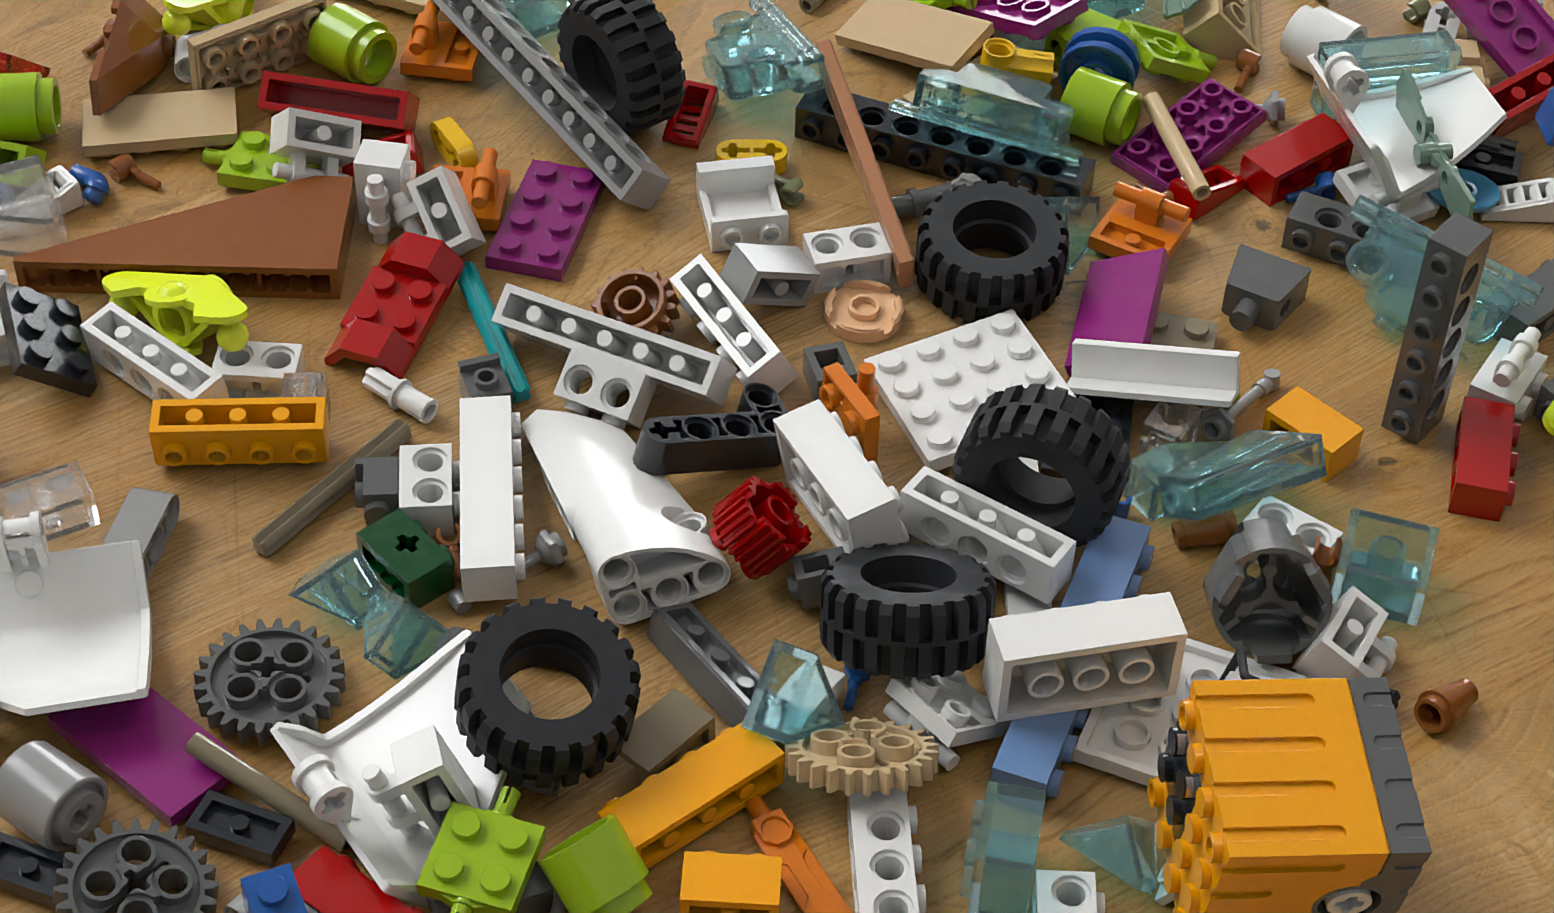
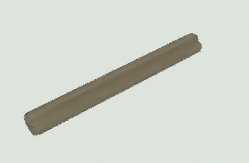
M400 419L391 422L252 537L253 548L256 552H260L264 557L271 556L355 486V482H357L355 458L390 457L400 448V445H404L412 438L411 427Z

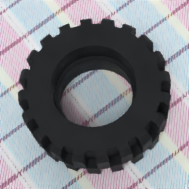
M577 0L567 6L558 24L560 31L557 34V43L561 49L559 56L567 73L628 136L672 118L683 103L682 99L686 91L683 83L686 80L685 70L682 69L681 65L683 61L681 51L677 49L675 44V35L673 31L669 30L666 24L667 20L662 12L656 10V4L652 0Z
M987 180L975 181L974 185L967 186L966 183L957 185L952 189L951 193L947 190L935 198V202L933 201L927 206L923 212V217L919 221L914 273L917 276L918 286L926 294V298L936 308L941 306L944 314L953 319L955 316L963 318L962 321L966 324L1011 309L1016 312L1020 319L1025 318L1029 321L1040 315L1041 311L1047 310L1055 302V298L1060 295L1070 241L1068 240L1069 231L1067 225L1062 220V216L1054 206L1048 207L1049 202L1040 194L1034 196L1030 194L1028 188L1020 185L1018 188L1008 186V182L997 181V184H987ZM980 248L996 249L1009 253L1014 257L1003 259L987 258L974 254L969 250Z
M1033 383L1028 388H1024L1020 384L1008 387L1004 392L1002 390L995 392L987 397L985 403L979 405L956 450L955 462L952 468L955 481L1075 540L1076 547H1079L1099 537L1104 532L1105 527L1110 524L1129 480L1131 471L1129 463L1131 459L1127 445L1123 444L1125 439L1117 425H1110V417L1101 408L1097 411L1090 406V400L1081 395L1079 398L1068 394V389L1056 386L1052 390L1045 388V384ZM1018 457L1043 462L1058 471L1064 478L1043 475L1028 467Z
M883 543L874 544L871 548L859 547L853 549L850 554L843 553L839 555L823 572L820 598V640L827 652L836 661H843L846 667L853 670L862 669L865 670L866 674L873 676L882 674L890 676L891 679L916 677L917 680L930 679V676L936 675L940 677L951 676L957 670L964 672L971 669L975 663L979 664L985 657L988 623L990 618H994L995 580L988 569L982 563H977L975 558L967 554L962 556L958 551L949 548L939 549L935 545L928 544L918 546L911 545V543H898V545Z
M542 597L531 598L529 605L521 607L519 602L504 606L502 617H499L496 613L489 615L481 622L480 631L471 633L465 643V651L460 655L454 697V709L457 711L456 724L459 733L467 736L466 747L474 757H480L482 754L485 756V768L494 774H498L503 770L509 773V782L521 786L524 779L536 781V788L550 789L551 782L561 781L563 787L576 785L579 783L580 774L583 773L587 778H593L603 771L605 761L612 763L619 756L623 743L628 741L633 728L641 691L639 687L641 678L639 663L632 660L634 649L628 639L623 637L618 640L619 628L610 619L601 622L597 619L598 611L584 605L582 610L571 607V600L558 598L557 604L546 603L545 598ZM538 666L553 667L566 671L576 677L587 689L592 702L581 712L573 716L553 720L541 719L518 709L508 699L502 685L511 676L524 669Z

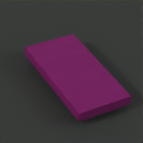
M1210 77L1168 109L1200 170L1208 168L1262 125L1267 117L1266 110ZM1153 122L1111 153V163L1160 193L1169 190L1171 180L1182 177Z
M1165 248L1090 263L1064 365L1069 377H1072V343L1076 338L1150 344L1169 262V256Z
M151 687L149 688L148 696L145 698L56 711L47 716L50 728L171 827L176 826L194 812L208 790L218 793L231 783V781L186 753L185 747L190 738L196 732H200L232 754H236Z

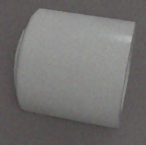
M32 741L21 746L7 758L0 768V817L49 850L63 853L75 848L78 838L85 840L91 835L93 828L99 824L107 807L109 792L106 782L46 741Z

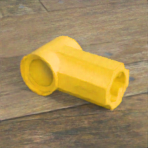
M990 38L983 44L978 78L983 84L991 87H1003L1009 84L1010 81L1049 86L1053 74L1054 53L1019 49L1007 39Z

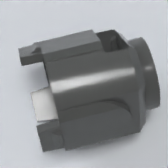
M1257 518L1241 522L1220 552L1203 582V589L1219 633L1233 648L1237 650L1244 649L1246 655H1252L1257 664L1292 663V654L1312 644L1325 629L1332 612L1333 596L1329 589L1330 584L1300 535H1292L1286 523L1281 520ZM1258 560L1260 566V575L1257 578L1247 574L1248 566Z

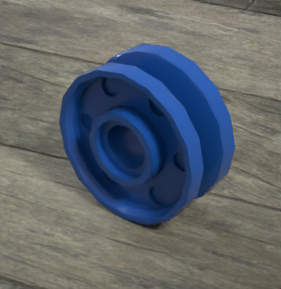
M1101 26L1085 28L1074 34L1066 45L1064 56L1059 64L1058 78L1062 89L1065 90L1071 76L1079 67L1083 66L1131 84L1133 90L1135 80L1139 74L1141 59L1137 47L1126 35L1119 31Z

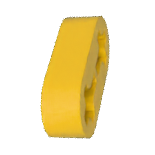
M445 117L430 123V135L434 146L449 166L475 168L479 163L477 151L458 124L451 117Z
M731 139L719 143L716 147V161L772 155L775 173L781 174L787 168V147L777 140Z

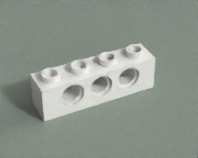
M109 302L80 325L92 359L152 400L230 398L223 375L113 302Z
M926 466L901 490L900 498L903 510L899 511V517L904 523L907 532L930 545H935L936 548L953 549L962 556L967 554L975 558L977 563H982L993 577L1046 604H1049L1071 579L1076 548L1075 540Z
M890 789V795H885L880 791H873L870 797H866L863 793H853L848 796L847 829L855 913H926L925 885L916 884L915 874H921L922 872L920 844L912 845L911 835H917L918 831L916 806H908L907 792Z

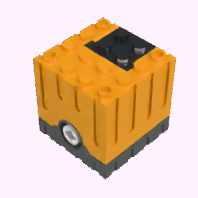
M1387 677L1348 678V680L1346 678L1193 680L1189 689V698L1181 700L1179 703L1176 725L1169 728L1166 750L1158 756V776L1149 779L1147 788L1150 807H1158L1155 837L1158 849L1166 850L1165 857L1167 863L1164 867L1163 877L1166 892L1174 893L1175 907L1172 913H1396V911H1399L1408 895V890L1410 887H1413L1422 871L1424 862H1427L1432 851L1424 828V819L1417 792L1414 789L1413 777L1406 749L1403 746L1402 734L1395 707L1392 703Z

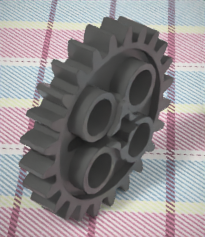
M277 618L272 627L266 628L262 619H259L256 623V630L252 631L241 624L239 625V636L234 637L224 632L222 634L224 645L210 643L208 645L210 657L202 656L198 659L200 670L193 673L195 680L193 690L200 716L207 717L211 730L221 726L222 737L225 739L238 732L241 745H244L251 736L257 737L258 746L263 747L268 737H274L270 729L277 722L301 725L318 731L317 717L331 720V706H341L340 693L346 692L344 660L340 659L338 646L331 647L329 635L318 638L315 626H311L304 632H301L299 620H295L289 628H283L281 618Z
M133 818L131 828L128 830H123L121 824L115 820L112 822L111 834L106 835L101 829L95 827L93 828V843L78 838L76 840L77 854L65 852L63 868L56 870L57 886L53 887V903L57 904L55 913H216L217 900L215 899L218 898L219 882L214 881L216 867L215 865L206 864L208 853L206 849L193 852L194 836H188L181 841L177 840L178 826L174 825L164 834L159 832V820L156 819L151 823L148 830L141 829L138 818ZM141 860L145 863L133 865L128 863V861ZM177 889L181 892L178 894H167L163 891ZM95 891H106L109 894L100 897L94 896L91 893Z

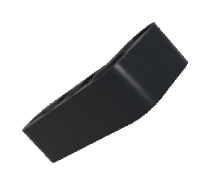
M750 383L743 389L736 412L649 418L643 423L632 458L633 464L637 469L649 475L779 466L782 464V458L773 419L788 413V410L773 388L762 383Z

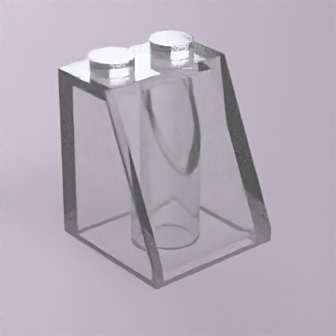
M35 155L1 164L0 255L14 257L69 242L59 194L39 156Z

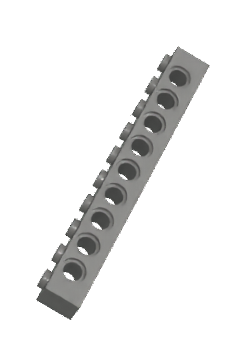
M432 0L620 201L646 210L651 209L671 180L498 0Z

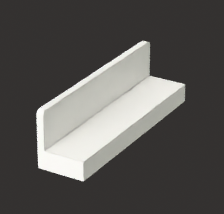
M1076 338L1072 343V377L1067 382V385L1074 394L1231 407L1239 393L1241 352Z

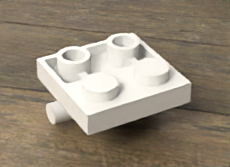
M1366 162L1338 170L1332 179L1350 206L1405 223L1414 224L1434 217L1440 208L1427 195V192L1439 188L1438 177L1400 199H1394L1386 193Z
M958 670L953 675L946 677L936 675L930 676V679L917 680L916 677L891 679L885 690L894 700L885 706L883 714L890 720H895L896 726L911 724L912 730L923 729L925 730V736H934V743L939 744L938 763L947 771L952 770L960 760V757L950 747L1004 736L1011 724V720L996 723L988 697L981 695L968 684L965 675Z

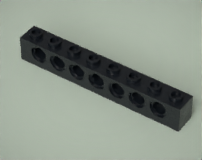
M812 82L795 109V137L848 152L824 85ZM851 93L875 158L878 161L949 181L958 178L962 173H971L977 175L982 181L987 180V184H997V181L1008 182V186L1018 188L1020 185L1028 188L1030 194L1034 196L1040 194L1049 202L1048 207L1054 206L1059 212L1077 217L1092 191L1096 164L1094 159Z

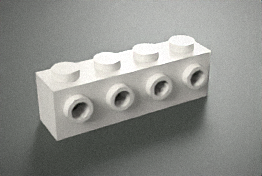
M699 254L670 278L671 282L683 296L679 299L681 307L692 320L696 316L702 319L696 326L711 344L716 340L721 343V346L716 349L718 354L735 366L737 364L741 370L735 375L744 386L750 383H762L779 393L800 376L702 254Z

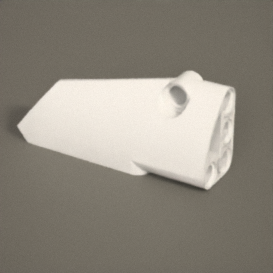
M536 409L521 424L538 459L550 495L573 541H579L587 557L597 591L614 622L623 625L638 622L651 617L653 609L688 603L717 592L728 583L731 569L721 551L712 543L706 517L701 513L694 512L664 475H649L637 469L632 460L636 443L623 429L579 414Z

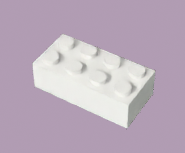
M818 399L773 419L787 483L834 547L843 546L844 552L850 554L853 549L859 547L871 548L874 544L883 543L898 545V543L909 541L907 529L899 517V511L903 510V504L894 486L887 487L884 484L877 464L873 460L867 462L855 436L848 437L846 435L843 423L835 411L829 413Z
M1170 592L1152 595L1144 594L1132 598L1097 601L1085 605L1051 608L1044 611L1017 615L1009 614L990 618L982 682L996 723L1176 695L1188 633Z

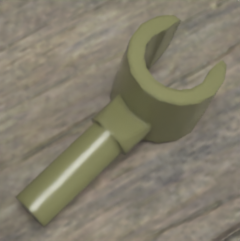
M1412 0L1408 2L1407 5L1411 8L1403 12V17L1409 23H1415L1422 18L1426 20L1431 9L1429 1ZM1441 18L1439 24L1445 26L1446 20Z
M775 173L774 183L780 187L778 195L784 205L794 207L805 198L804 194L798 192L803 187L802 179L794 177L789 181Z

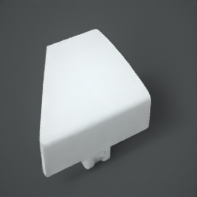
M1348 52L1335 53L1328 58L1324 67L1315 53L1306 56L1323 100L1390 197L1400 199L1438 177L1439 168L1430 164L1417 165L1414 161L1413 147L1417 142L1396 108V85L1368 90L1370 84L1368 75L1363 69L1359 68L1358 61ZM1470 67L1415 80L1422 97L1421 103L1425 113L1433 118L1434 134L1437 135L1440 143L1451 142L1453 146V158L1450 160L1452 166L1474 150L1507 118L1505 111Z
M32 511L29 517L8 520L0 516V708L24 716L147 697L152 668V611L140 541L132 540L49 553L41 511ZM28 532V534H21V535H14V536H11V535H10V534H17V533Z
M467 629L458 634L370 705L327 733L321 734L301 725L277 722L270 729L274 738L295 766L291 776L292 783L299 792L308 796L310 799V809L318 819L338 827L384 893L429 908L427 897L417 893L416 883L436 838L423 820L419 822L420 829L417 834L411 837L404 836L400 829H394L384 816L385 808L383 805L375 803L367 793L362 771L369 764H377L382 771L390 774L394 773L395 769L389 744L434 724L473 782L479 809L493 810L508 773L501 770L498 774H494L485 768V756L483 754L480 757L472 755L466 747L467 736L459 733L456 724L457 711L454 709L457 669L460 655L464 653L465 643L472 633ZM509 678L502 685L504 693L518 709L529 714L530 702L511 678ZM405 794L402 795V796H400V797H402V798L408 799V798L405 796Z

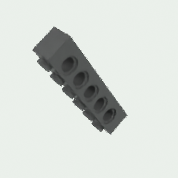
M1457 212L1449 217L1428 238L1381 424L1382 427L1416 445L1443 418L1494 232Z

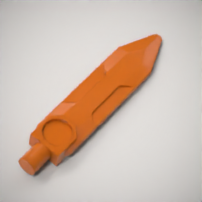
M754 796L749 799L745 807L753 818L750 824V832L754 837V841L764 855L782 857L781 882L802 913H852L782 809L778 808L771 811L761 796Z

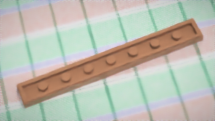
M829 39L816 41L817 69L874 222L880 223L892 251L891 268L899 289L913 286L914 258L833 44Z

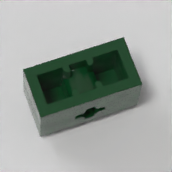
M400 508L356 533L359 563L409 612L417 611L455 588L453 574L455 560L449 549L442 544L438 545L428 536L424 526L418 520L412 521Z

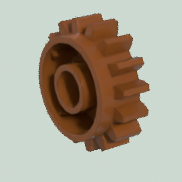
M643 267L628 271L624 269L621 273L608 277V281L603 287H598L596 290L598 293L597 300L592 301L590 304L594 313L660 336L663 331L673 333L675 330L670 320L680 318V313L676 307L680 304V301L668 278L662 279L657 270L649 273Z

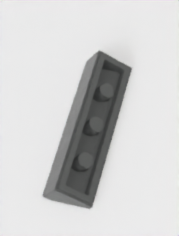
M690 602L653 609L647 631L648 639L730 727L733 728L749 718L759 729L763 730L788 713L790 706Z

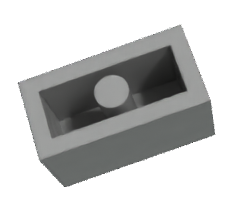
M734 243L719 276L742 304L806 306L821 274L798 246Z

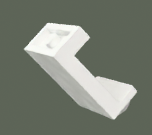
M772 155L696 163V194L711 252L732 250L734 243L788 244L789 215L787 210H782L775 187V164Z

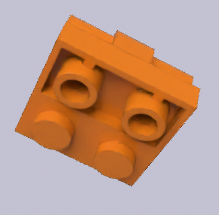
M432 0L427 1L423 12L419 13L402 54L400 73L417 77L451 79L453 81L473 82L482 53L454 23L438 21L437 15L440 8Z
M485 148L483 150L481 161L475 168L434 165L433 167L435 169L442 166L456 173L481 231H498L503 220L511 184L510 170L496 168L498 152L493 148Z
M1118 181L1113 191V196L1118 197V199L1089 235L1088 248L1113 258L1165 248L1170 260L1191 231L1193 219L1188 218L1191 208L1168 200L1166 194L1144 187L1141 190Z
M839 362L823 367V384L819 389L822 404L829 413L835 411L838 414L848 437H856L867 462L873 460L877 464L880 414L877 411L878 387L875 385V366L868 362L860 364L858 383L851 379Z

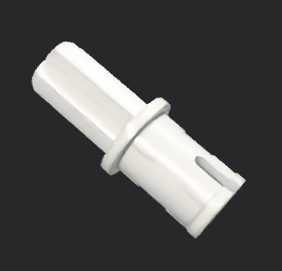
M370 367L366 370L362 384L368 390L387 400L390 408L394 410L400 408L423 424L429 423L436 416L439 408L438 401L415 389L410 380L405 378L400 380L379 367Z

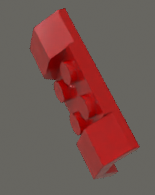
M407 231L390 243L378 266H373L340 323L341 330L324 358L325 364L334 366L346 357L375 365L396 378L403 379L465 267L464 261L443 240Z

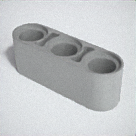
M138 487L131 488L102 543L104 545L132 540L140 541L147 583L177 524L180 513L179 496L173 493Z

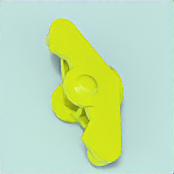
M163 0V4L168 10L162 18V27L166 33L174 37L183 36L189 30H208L214 26L228 24L252 15L256 0Z
M121 271L109 274L102 279L103 289L110 295L109 302H113L133 316L140 311L158 333L193 356L202 353L203 339L213 334H216L219 346L228 352L241 351L248 344L249 331L247 326L241 322L248 316L247 306L232 293L229 286L220 277L214 274L187 275Z

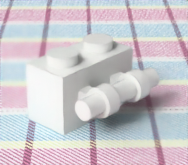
M291 107L274 115L271 118L269 155L289 158V163L275 162L272 169L273 177L286 179V182L289 183L311 176H349L338 173V167H343L355 160L360 148L362 121ZM306 161L322 164L321 170L305 167Z
M363 139L353 162L359 223L368 225V230L373 234V241L376 244H385L389 241L388 232L391 228L403 229V226L398 225L393 216V212L396 210L390 198L397 193L405 192L409 203L413 202L406 183L415 179L416 162L410 160L409 144Z
M439 166L407 182L406 185L413 198L411 203H409L405 192L397 193L390 198L396 210L393 212V216L397 224L403 226L405 232L423 235L417 218L420 216L427 230V234L423 236L443 240L458 256L486 243L458 177L452 170Z
M1528 327L1524 333H1519L1513 342L1501 338L1470 383L1467 396L1515 405L1514 422L1517 419L1524 421L1533 403V398L1531 397L1533 395L1538 397L1541 385L1546 383L1549 377L1548 374L1543 373L1548 356L1536 352L1539 348L1540 331L1535 327Z
M1352 586L1333 604L1331 616L1325 629L1311 645L1301 651L1292 668L1301 675L1306 676V679L1381 677L1383 673L1390 671L1396 660L1395 651L1398 647L1397 641L1392 637L1384 636L1381 640L1377 637L1389 613L1355 586ZM1365 656H1366V663H1367V664H1365V663L1363 662V659H1364Z
M434 724L389 744L395 769L394 773L390 774L382 771L377 764H369L362 771L367 793L375 803L383 805L385 808L384 816L394 829H400L406 837L417 834L420 829L419 822L423 820L436 838L452 801L479 809L473 782ZM405 794V796H406L408 799L402 798V797H400V796H402V795Z

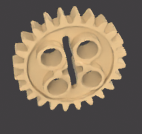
M853 717L851 722H845L840 718H834V723L832 724L817 721V727L805 725L803 726V732L793 731L792 738H786L785 768H788V775L796 776V782L798 783L810 781V788L812 789L826 786V793L842 790L846 796H850L853 793H863L866 797H870L873 791H880L885 795H890V789L908 792V785L922 787L923 780L932 781L933 774L938 773L939 744L934 743V736H925V730L923 729L912 730L911 724L895 726V720L883 723L878 721L876 717L862 720L858 717Z

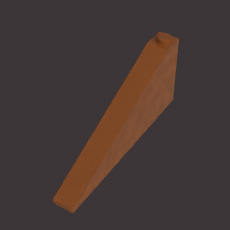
M311 176L14 256L13 264L18 286L29 287L36 292L108 294L103 289L102 279L115 272L136 271L187 275L214 274L229 286L236 297L340 299L357 208L354 177Z

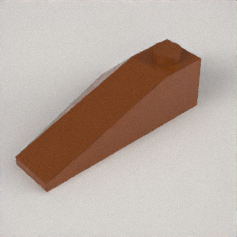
M146 0L112 1L111 13L116 14L114 24L106 23L104 50L98 49L89 79L93 115L101 116L161 73L170 58L174 57L176 37L166 33L162 27L163 15Z

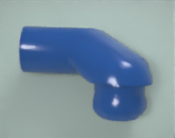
M74 164L71 167L69 173L79 182L80 186L86 188L82 193L83 199L94 205H100L103 202L104 195L108 196L110 191L107 178L100 172L78 164Z

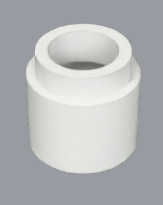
M1304 5L1289 20L1281 38L1280 51L1281 54L1289 57L1292 66L1313 75L1306 56L1315 53L1324 67L1328 58L1335 53L1348 52L1359 63L1367 43L1368 32L1365 26L1323 6L1312 8Z

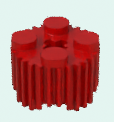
M751 476L713 508L712 516L715 519L712 522L715 526L709 530L712 543L721 551L728 549V554L733 555L736 562L739 561L741 570L749 579L758 580L764 575L771 574L809 545V542L812 540L810 537L812 532L809 530L808 525L803 526V523L799 521L800 516L795 513L794 507L798 505L796 496L791 494L789 488H785L781 481H775L770 485L769 482L764 483L763 479Z

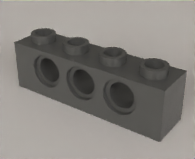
M1301 191L1287 217L1281 247L1416 289L1428 238L1435 231Z

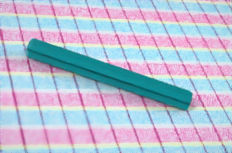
M467 261L464 263L465 267L457 280L489 354L498 353L500 356L501 366L513 392V403L517 404L520 401H528L531 397L529 392L531 387L504 328L491 321L495 307L476 265L471 261Z

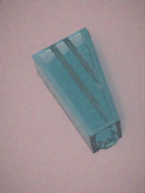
M1448 30L1320 42L1317 56L1324 67L1328 58L1335 53L1348 52L1352 54L1358 61L1359 68L1363 69L1369 77L1370 84L1368 90L1396 85L1403 69H1410L1414 80L1454 71L1462 62L1461 48L1455 43ZM1314 78L1310 100L1316 116L1324 112L1337 121L1323 100Z
M1251 429L1159 475L1158 480L1164 517L1200 521L1326 476L1322 435Z

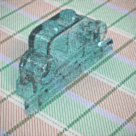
M750 0L749 6L755 13L754 15L746 11H733L713 19L712 26L716 37L705 42L707 56L701 58L702 66L706 77H712L717 90L721 89L729 99L743 100L757 95H771L789 89L795 93H809L825 88L820 62L825 61L824 55L773 0Z
M969 63L958 73L945 69H924L919 73L913 103L895 98L889 104L888 110L1075 164L1079 163L1083 155V151L1067 147L1075 109L1067 103L1051 100L1053 87L1050 84L986 65Z
M1360 195L1348 215L1370 228L1363 239L1354 244L1349 250L1346 257V265L1352 277L1357 280L1361 287L1367 290L1365 299L1375 316L1372 322L1388 333L1393 334L1395 330L1405 333L1428 238L1435 231ZM1486 257L1464 340L1475 345H1482L1492 341L1499 333L1512 310L1520 303L1532 309L1545 287Z

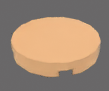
M872 280L845 282L843 288L837 291L836 287L832 289L824 301L826 325L832 333L851 342L876 343L888 339L898 332L903 322V300L899 295L896 297L892 294L890 287Z

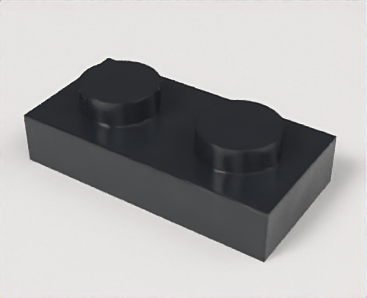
M1479 144L1454 166L1484 175L1497 186L1517 183L1524 154Z
M211 790L207 791L185 824L187 837L192 835L197 841L271 867L274 866L296 832L293 818Z
M0 832V889L56 909L57 904L53 903V887L57 886L56 870L63 868L64 854Z

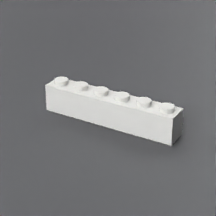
M506 283L491 321L515 335L570 353L573 347L646 373L658 382V385L723 407L738 369L719 355Z
M510 395L460 398V572L464 602L518 599L517 580H526L524 553H517L516 551L525 550L523 523L516 524V521H524L523 495H515V493L523 492L522 466L514 467V465L522 464L521 439H513L521 437L520 412H512Z

